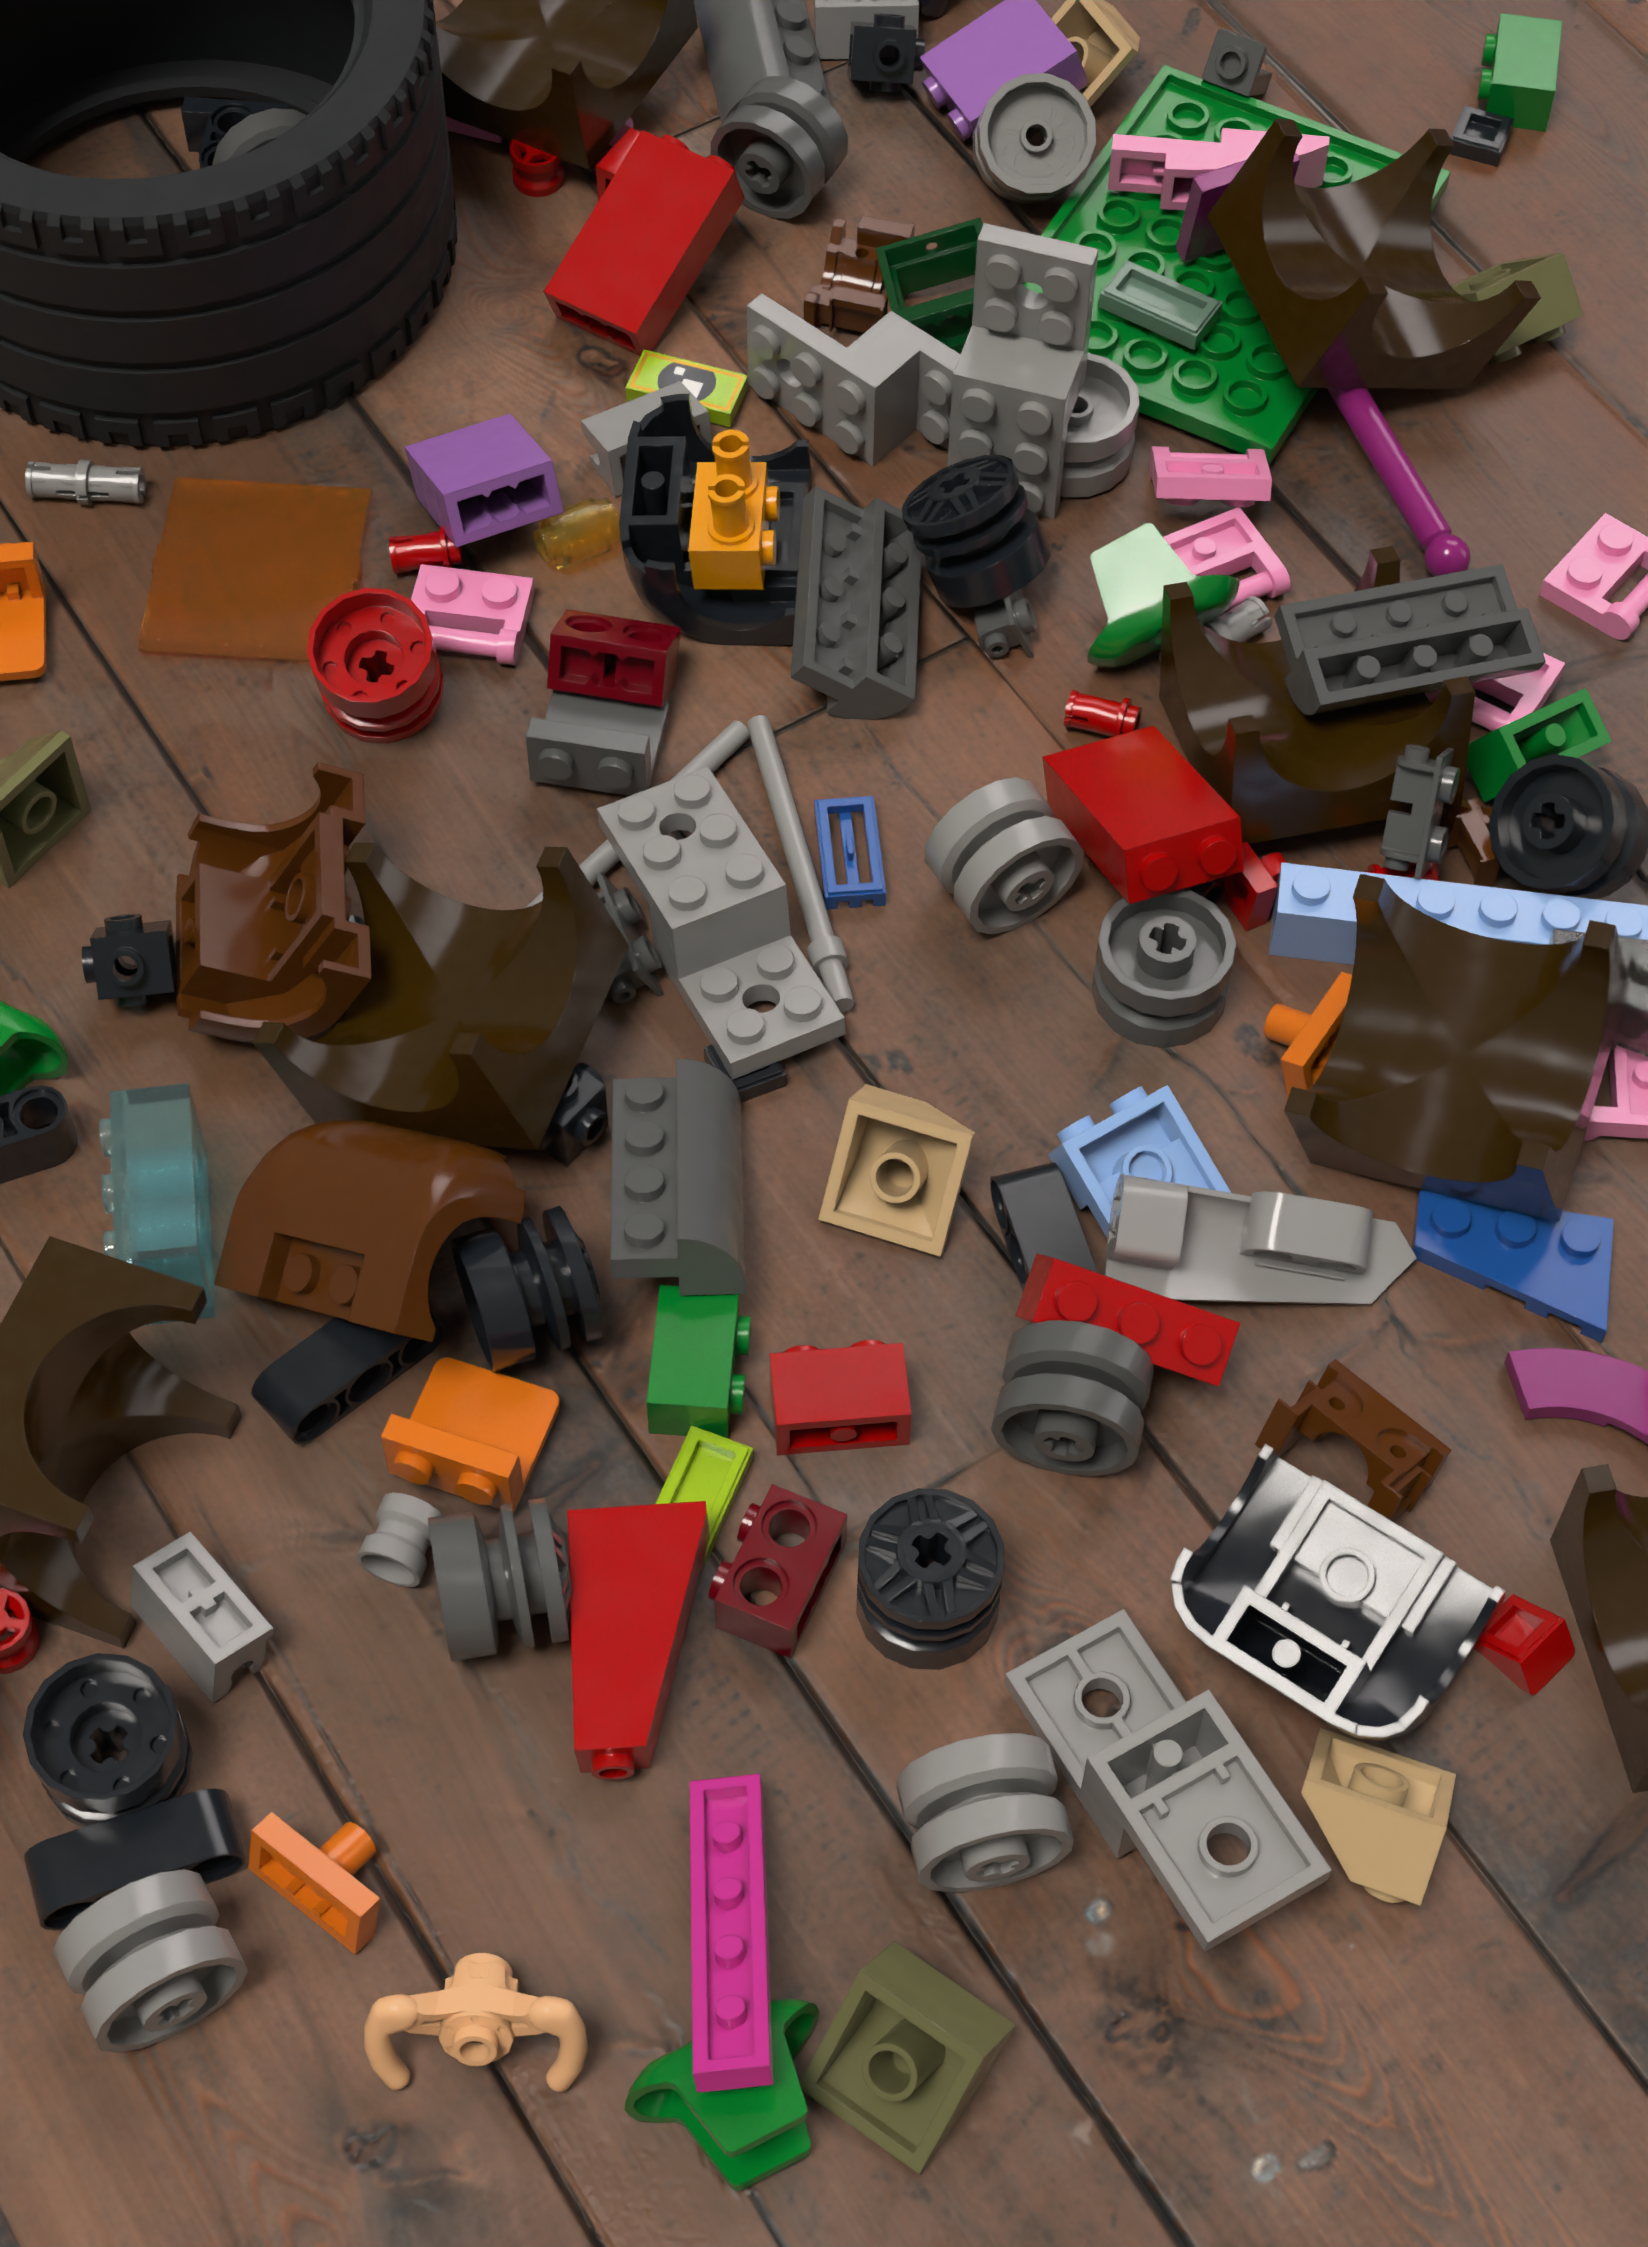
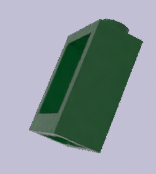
M981 217L876 248L891 311L957 353L962 352L972 326L974 288L910 307L905 306L903 295L975 275L977 239L983 227ZM929 243L937 244L934 249L926 248Z

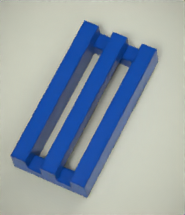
M874 796L814 800V817L826 909H837V902L849 901V908L861 907L862 900L873 899V906H885L886 889ZM851 812H862L870 874L869 883H859ZM838 813L846 876V884L836 885L828 814Z

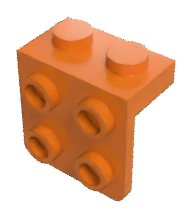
M33 541L0 544V681L38 678L47 669L45 582Z
M450 1357L441 1358L435 1363L410 1419L392 1413L381 1435L388 1472L414 1484L427 1485L461 1496L475 1504L488 1505L500 1509L501 1505L511 1503L514 1514L559 1412V1397L553 1390L497 1372L493 1373L491 1370Z

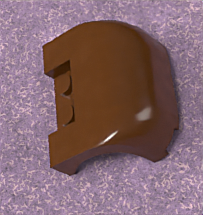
M317 762L313 768V777L320 788L319 798L316 803L300 816L276 824H246L198 814L187 834L190 840L197 841L189 876L184 874L177 875L176 887L177 1015L190 1019L189 1031L238 1042L253 1043L263 1022L285 1023L293 1032L303 1038L323 1032L338 1021L371 980L370 927L349 921L352 904L350 897L345 895V873L348 868L345 860L350 852L349 845L366 824L364 774Z
M332 1120L306 1126L290 1133L267 1152L245 1181L233 1208L214 1285L338 1317L382 1331L433 1342L436 1328L429 1310L428 1282L434 1259L443 1242L460 1224L474 1218H499L521 1224L525 1205V1190L516 1188L511 1169L504 1162L507 1156L489 1148L446 1137L360 1120Z

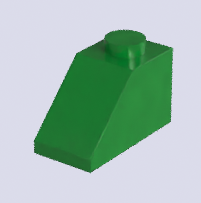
M1584 688L1469 743L1466 766L1485 803L1495 798L1509 776L1530 760L1553 754L1579 758L1612 741L1587 688Z

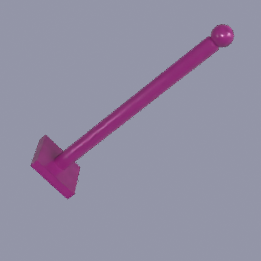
M1296 152L1293 161V180L1300 163ZM1246 160L1194 176L1176 244V249L1184 262L1224 249L1207 215ZM1327 388L1420 547L1426 550L1424 561L1429 573L1432 576L1466 571L1471 559L1468 545L1460 537L1451 535V528L1368 389Z

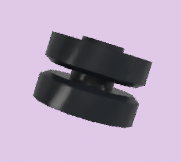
M1558 754L1533 759L1512 773L1495 797L1489 820L1491 848L1502 869L1522 885L1544 890L1555 895L1588 899L1607 897L1630 882L1645 860L1648 849V807L1636 786L1613 771L1597 767L1580 758Z

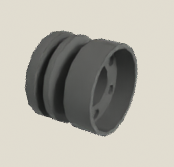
M546 1497L528 1500L533 1529L531 1532L516 1534L511 1503L500 1506L499 1537L486 1540L473 1510L428 1518L435 1573L451 1662L497 1654L500 1621L513 1619L518 1637L524 1649L535 1647L530 1616L547 1613L552 1644L570 1640L568 1626L570 1600L573 1593L563 1535L559 1532L548 1510Z

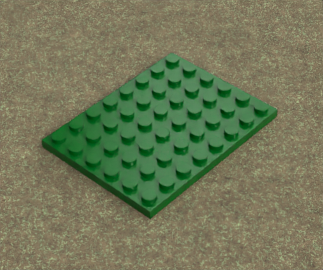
M1167 65L1162 66L1114 133L1220 143L1222 128L1267 131L1275 119L1294 120L1303 135L1330 137L1323 183L1316 188L1336 187L1365 178L1403 155L1397 151L1253 97L1242 95ZM1112 136L1041 234L1043 237L1099 249L1088 353L1109 358L1129 373L1138 387L1139 412L1243 454L1246 453V449H1264L1267 462L1271 464L1319 388L1297 387L1225 249L1186 262L1182 260L1176 249V244L1185 210L1160 209L1161 194L1108 190ZM1441 169L1433 194L1431 212L1448 187L1451 173L1448 170ZM1127 260L1223 302L1221 317L1195 350L1099 308L1101 291ZM1030 282L1023 283L1029 290L1043 293L1041 286Z

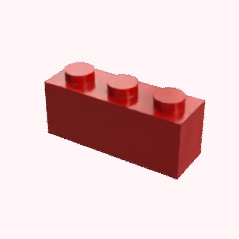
M1037 1253L1015 1314L1016 1317L1033 1323L1049 1320L1080 1321L1109 1328L1136 1342L1149 1354L1152 1364L1218 1387L1240 1326V1322Z

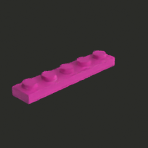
M759 1773L689 1781L693 2077L697 2093L774 2085L764 1792L761 1776Z

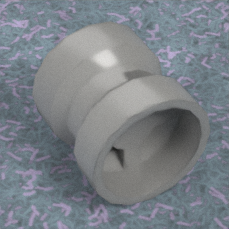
M394 1492L385 1494L375 1514L378 1526L375 1533L365 1537L356 1556L358 1564L368 1573L387 1583L403 1587L417 1586L428 1565L425 1557L428 1546H431L428 1518L442 1516L441 1512L429 1503L414 1496Z

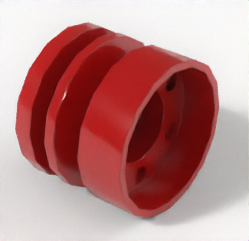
M362 588L341 594L320 611L309 630L307 655L328 715L344 733L363 742L389 744L412 737L429 724L442 703L445 679L427 618L413 601L390 589Z

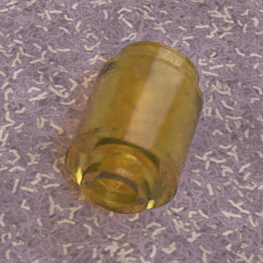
M590 497L563 507L564 513L539 520V528L533 532L534 542L542 560L546 563L552 561L559 570L611 552L613 544L621 542L620 519L615 507L607 498L596 501Z

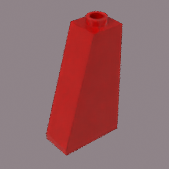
M706 1501L567 1510L569 1574L573 1593L570 1600L574 1752L580 1773L592 1772V1776L598 1779L618 1780L634 1775V1769L651 1768L710 1540Z

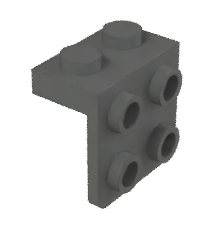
M553 690L545 719L531 718L527 729L526 745L530 781L628 796L649 789L669 715L667 700L662 707Z

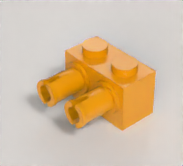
M724 430L718 433L712 440V452L715 456V462H697L688 549L694 589L763 590L765 566H775L776 533L775 530H769V521H779V486H769L766 462H750V445L746 434L739 430Z

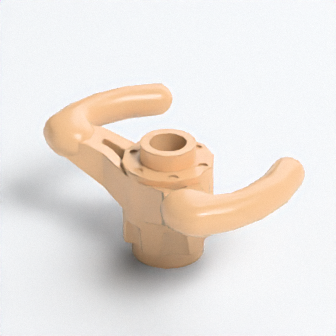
M474 1953L461 1958L456 1963L454 1974L445 1979L444 1990L409 1996L394 1994L381 1997L375 2001L364 2025V2048L372 2069L384 2084L392 2090H400L408 2084L410 2070L396 2053L392 2042L393 2033L405 2031L413 2034L439 2036V2041L444 2051L459 2062L469 2066H483L497 2061L509 2053L514 2037L549 2033L559 2038L560 2048L557 2058L546 2074L547 2084L554 2091L564 2092L572 2085L583 2069L588 2050L586 2028L574 2004L569 2000L555 1996L537 1997L519 1993L518 1979L512 1978L513 1972L508 1962L494 1954Z

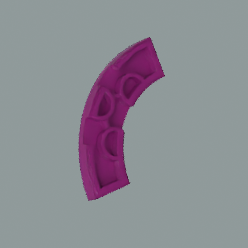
M1532 1348L1508 1351L1504 1363L1525 1420L1567 1418L1590 1422L1603 1427L1612 1424L1648 1444V1370L1611 1356L1583 1350Z

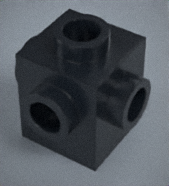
M875 13L874 23L851 21L847 76L850 80L869 81V90L900 92V83L913 84L914 71H923L920 56L925 54V40L916 39L917 29L914 26L905 25V16ZM887 45L894 46V54L889 60L883 61L879 59V54L883 47Z
M141 914L111 916L104 919L105 927L95 929L90 937L91 946H82V966L85 981L87 984L96 983L98 1000L115 998V1003L118 1007H134L153 1002V994L175 992L176 952L171 920L143 923ZM121 956L131 957L136 962V965L126 963Z
M578 1062L575 1065L538 1148L566 1167L589 1145L595 1142L608 1126L605 1084L600 1075L589 1065L583 1062Z

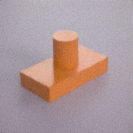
M1341 971L1312 1014L1280 1003L1275 1004L1270 1010L1264 1026L1265 1037L1289 1046L1281 1058L1287 1100L1292 1087L1309 1090L1321 1074L1330 1056L1342 1022L1351 985V974Z
M272 1812L251 1830L248 1869L353 1954L356 1955L375 1936L380 1898L353 1877L376 1853L375 1844L364 1829L355 1823L346 1822L319 1848H316Z

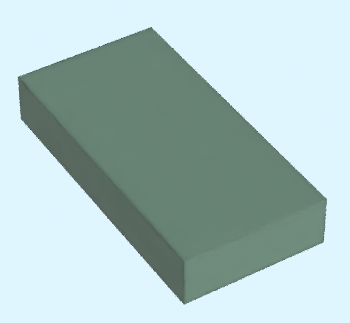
M1128 260L1101 291L1099 308L1193 350L1197 348L1221 317L1223 305L1221 301Z

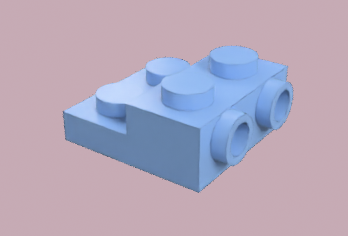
M1168 1085L1150 1095H1147L1142 1086L1130 1091L1109 1104L1114 1115L1096 1125L1090 1115L1076 1121L1056 1134L1062 1144L1048 1154L1051 1161L1058 1165L1066 1187L1079 1209L1081 1210L1087 1206L1090 1208L1107 1238L1113 1195L1120 1174L1231 1193Z

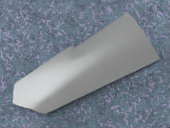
M1120 1174L1111 1206L1104 1275L1177 1301L1370 1305L1417 1257L1396 1222L1373 1218V1211L1364 1207L1280 1192L1263 1191L1252 1193V1196Z

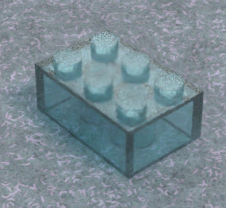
M189 1083L111 1091L110 1118L100 1119L99 1124L103 1155L105 1158L110 1157L111 1173L102 1174L101 1178L104 1208L107 1214L112 1213L113 1230L104 1231V1254L204 1287L207 1303L199 1319L215 1318L216 1300L208 1151ZM161 1321V1322H154V1323L147 1324V1325L164 1324V1323L181 1322V1321Z

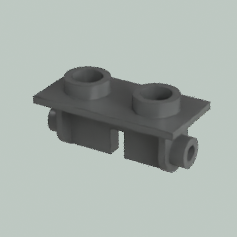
M1022 589L992 602L993 605L974 611L978 643L980 648L986 651L987 655L1001 657L1009 651L1010 647L1021 644L1029 658L1034 657L1030 633L1038 629L1037 621L1029 600L1026 597L1023 598ZM986 605L975 606V609L984 607Z
M1406 745L1404 755L1397 756L1390 800L1410 803L1413 806L1411 813L1391 809L1388 811L1380 854L1385 856V867L1405 871L1409 868V862L1417 863L1414 878L1421 879L1432 868L1433 863L1441 864L1449 832L1448 828L1440 826L1444 803H1453L1460 776V768L1451 766L1453 748H1447L1437 756L1436 760L1429 759V748L1419 745Z
M601 872L596 874L602 890L597 895L629 945L607 996L612 997L615 1003H626L636 996V989L645 984L658 997L663 995V990L655 972L662 967V963L651 941L646 935L641 936L636 923L643 919V915L636 899L628 888L624 887L618 890Z

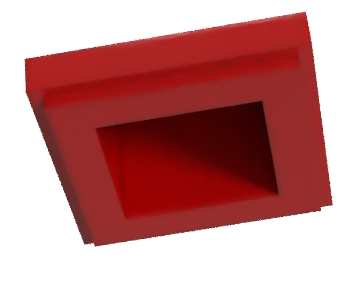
M1514 1594L1499 1607L1475 1646V1649L1520 1689L1531 1695L1537 1694L1575 1654V1647L1564 1618Z

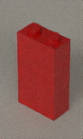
M642 130L543 291L556 318L636 355L641 356L644 349L653 351L745 199L734 167L718 156L709 155L705 158L690 151L683 142L673 136L663 135L660 138Z
M1154 725L1042 757L1047 802L1053 810L1054 816L1064 823L1084 852L1128 904L1245 871L1240 816Z

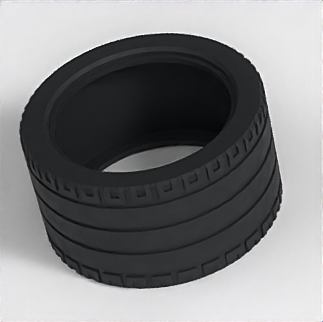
M0 0L1 409L20 415L23 420L43 425L46 429L55 432H64L73 435V437L110 444L171 447L229 441L286 426L340 402L341 399L358 391L367 382L383 373L384 369L391 362L396 361L402 356L404 349L413 344L419 337V330L430 322L434 315L433 309L440 305L444 297L443 287L449 283L452 275L451 266L455 264V244L458 240L454 185L433 0ZM185 96L290 104V109H295L307 115L286 133L258 149L212 166L173 175L134 179L85 178L57 174L23 163L43 145L80 124L129 107L161 101L184 99Z

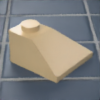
M1066 0L1051 19L1078 52L1089 83L1080 89L1079 92L1086 97L1091 107L1138 53L1140 37L1118 10L1105 0Z
M865 1084L849 1098L818 1220L941 1257L945 1249L975 1132L927 1102Z
M1320 1728L1301 1793L1351 1882L1362 1885L1370 1895L1390 1903H1401L1405 1900L1421 1906L1447 1828L1456 1774Z

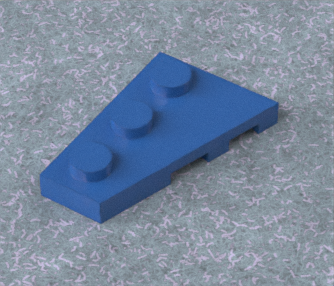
M1419 1191L1416 1201L1412 1250L1417 1257L1415 1260L1482 1290L1488 1287L1496 1288L1525 1301L1524 1309L1546 1319L1549 1313L1582 1327L1580 1334L1600 1343L1603 1342L1608 1322L1614 1219L1562 1211L1560 1221H1555L1436 1192Z

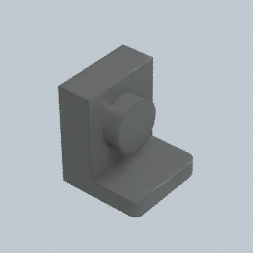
M1225 28L1219 29L1201 79L1248 97L1266 94L1273 74L1261 69L1268 48L1266 43Z

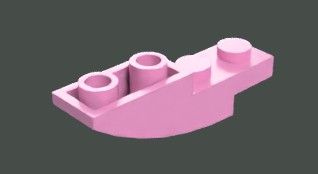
M1222 128L1220 143L1113 134L1108 190L1161 194L1160 209L1185 210L1194 176L1248 159L1267 131ZM1302 134L1303 137L1296 149L1300 163L1294 183L1304 187L1316 188L1323 183L1330 137Z

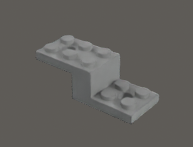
M984 223L977 239L972 326L952 377L947 467L965 459L984 455L1006 456L1012 459L1018 473L1019 484L1024 487L1027 493V508L1037 516L1054 519L1060 504L1067 426L1086 376L1099 249ZM1023 283H1035L1041 286L1043 293L1033 292L1026 288Z
M762 293L747 305L748 385L759 396L772 400L793 414L803 425L813 427L836 442L843 451L856 455L872 467L915 430L921 432L930 442L939 444L948 450L952 377L960 357L959 353L893 311L886 314L850 346L845 347Z
M709 767L597 808L600 828L649 905L654 948L659 955L662 966L709 1043L715 1048L732 1080L846 1034L845 1017L791 936L785 882ZM676 830H686L693 833L681 840H676L667 835ZM757 1001H770L777 1005L774 1009L763 1013L747 1008Z
M1124 1609L1005 1674V1687L1036 1735L1049 1745L1053 1761L1115 1857L1119 1858L1135 1848L1138 1849L1204 1952L1328 1881L1332 1869L1210 1690L1208 1689L1186 1702ZM1094 1689L1108 1690L1118 1698L1121 1708L1113 1716L1097 1717L1090 1714L1084 1708L1082 1697ZM1220 1833L1232 1834L1244 1843L1248 1857L1236 1865L1221 1864L1210 1855L1207 1849V1841Z

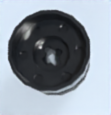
M984 455L965 459L943 468L917 486L908 495L902 506V517L908 531L913 533L914 544L917 550L926 555V569L940 599L949 606L970 608L986 605L1007 597L1029 584L1045 568L1051 556L1049 543L1036 514L1027 508V493L1024 487L1019 484V477L1014 464L1003 456Z
M561 1206L544 1210L542 1214L547 1240L545 1242H542L529 1216L522 1217L521 1224L517 1223L520 1249L509 1253L503 1239L494 1227L458 1237L451 1241L453 1259L465 1303L482 1352L493 1373L532 1361L536 1358L534 1328L544 1325L550 1339L559 1351L569 1349L571 1346L567 1323L568 1317H571L584 1343L600 1339L603 1335L599 1313L600 1291L595 1271L583 1240L574 1231Z
M921 1488L890 1498L870 1516L859 1538L856 1615L866 1639L885 1658L911 1669L941 1670L967 1661L987 1643L998 1619L1000 1591L1002 1589L1004 1573V1543L994 1520L976 1502L947 1489Z
M96 1653L67 1662L43 1681L27 1707L23 1738L30 1765L42 1782V1786L49 1798L64 1817L82 1828L179 1797L189 1782L193 1752L180 1712L177 1710L172 1693L151 1667L127 1655ZM109 1748L117 1753L122 1752L124 1749L127 1752L126 1757L120 1762L112 1757L105 1760L102 1758L103 1753Z

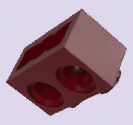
M566 609L550 633L547 689L662 707L677 680L681 627Z
M772 1484L761 1506L752 1503L748 1507L737 1535V1541L741 1542L742 1545L733 1563L724 1560L718 1567L710 1586L708 1598L715 1601L717 1629L792 1659L846 1545L847 1514ZM783 1533H795L802 1536L805 1541L794 1547H785L777 1544L773 1539ZM756 1590H767L778 1597L767 1605H754L745 1599L749 1593Z

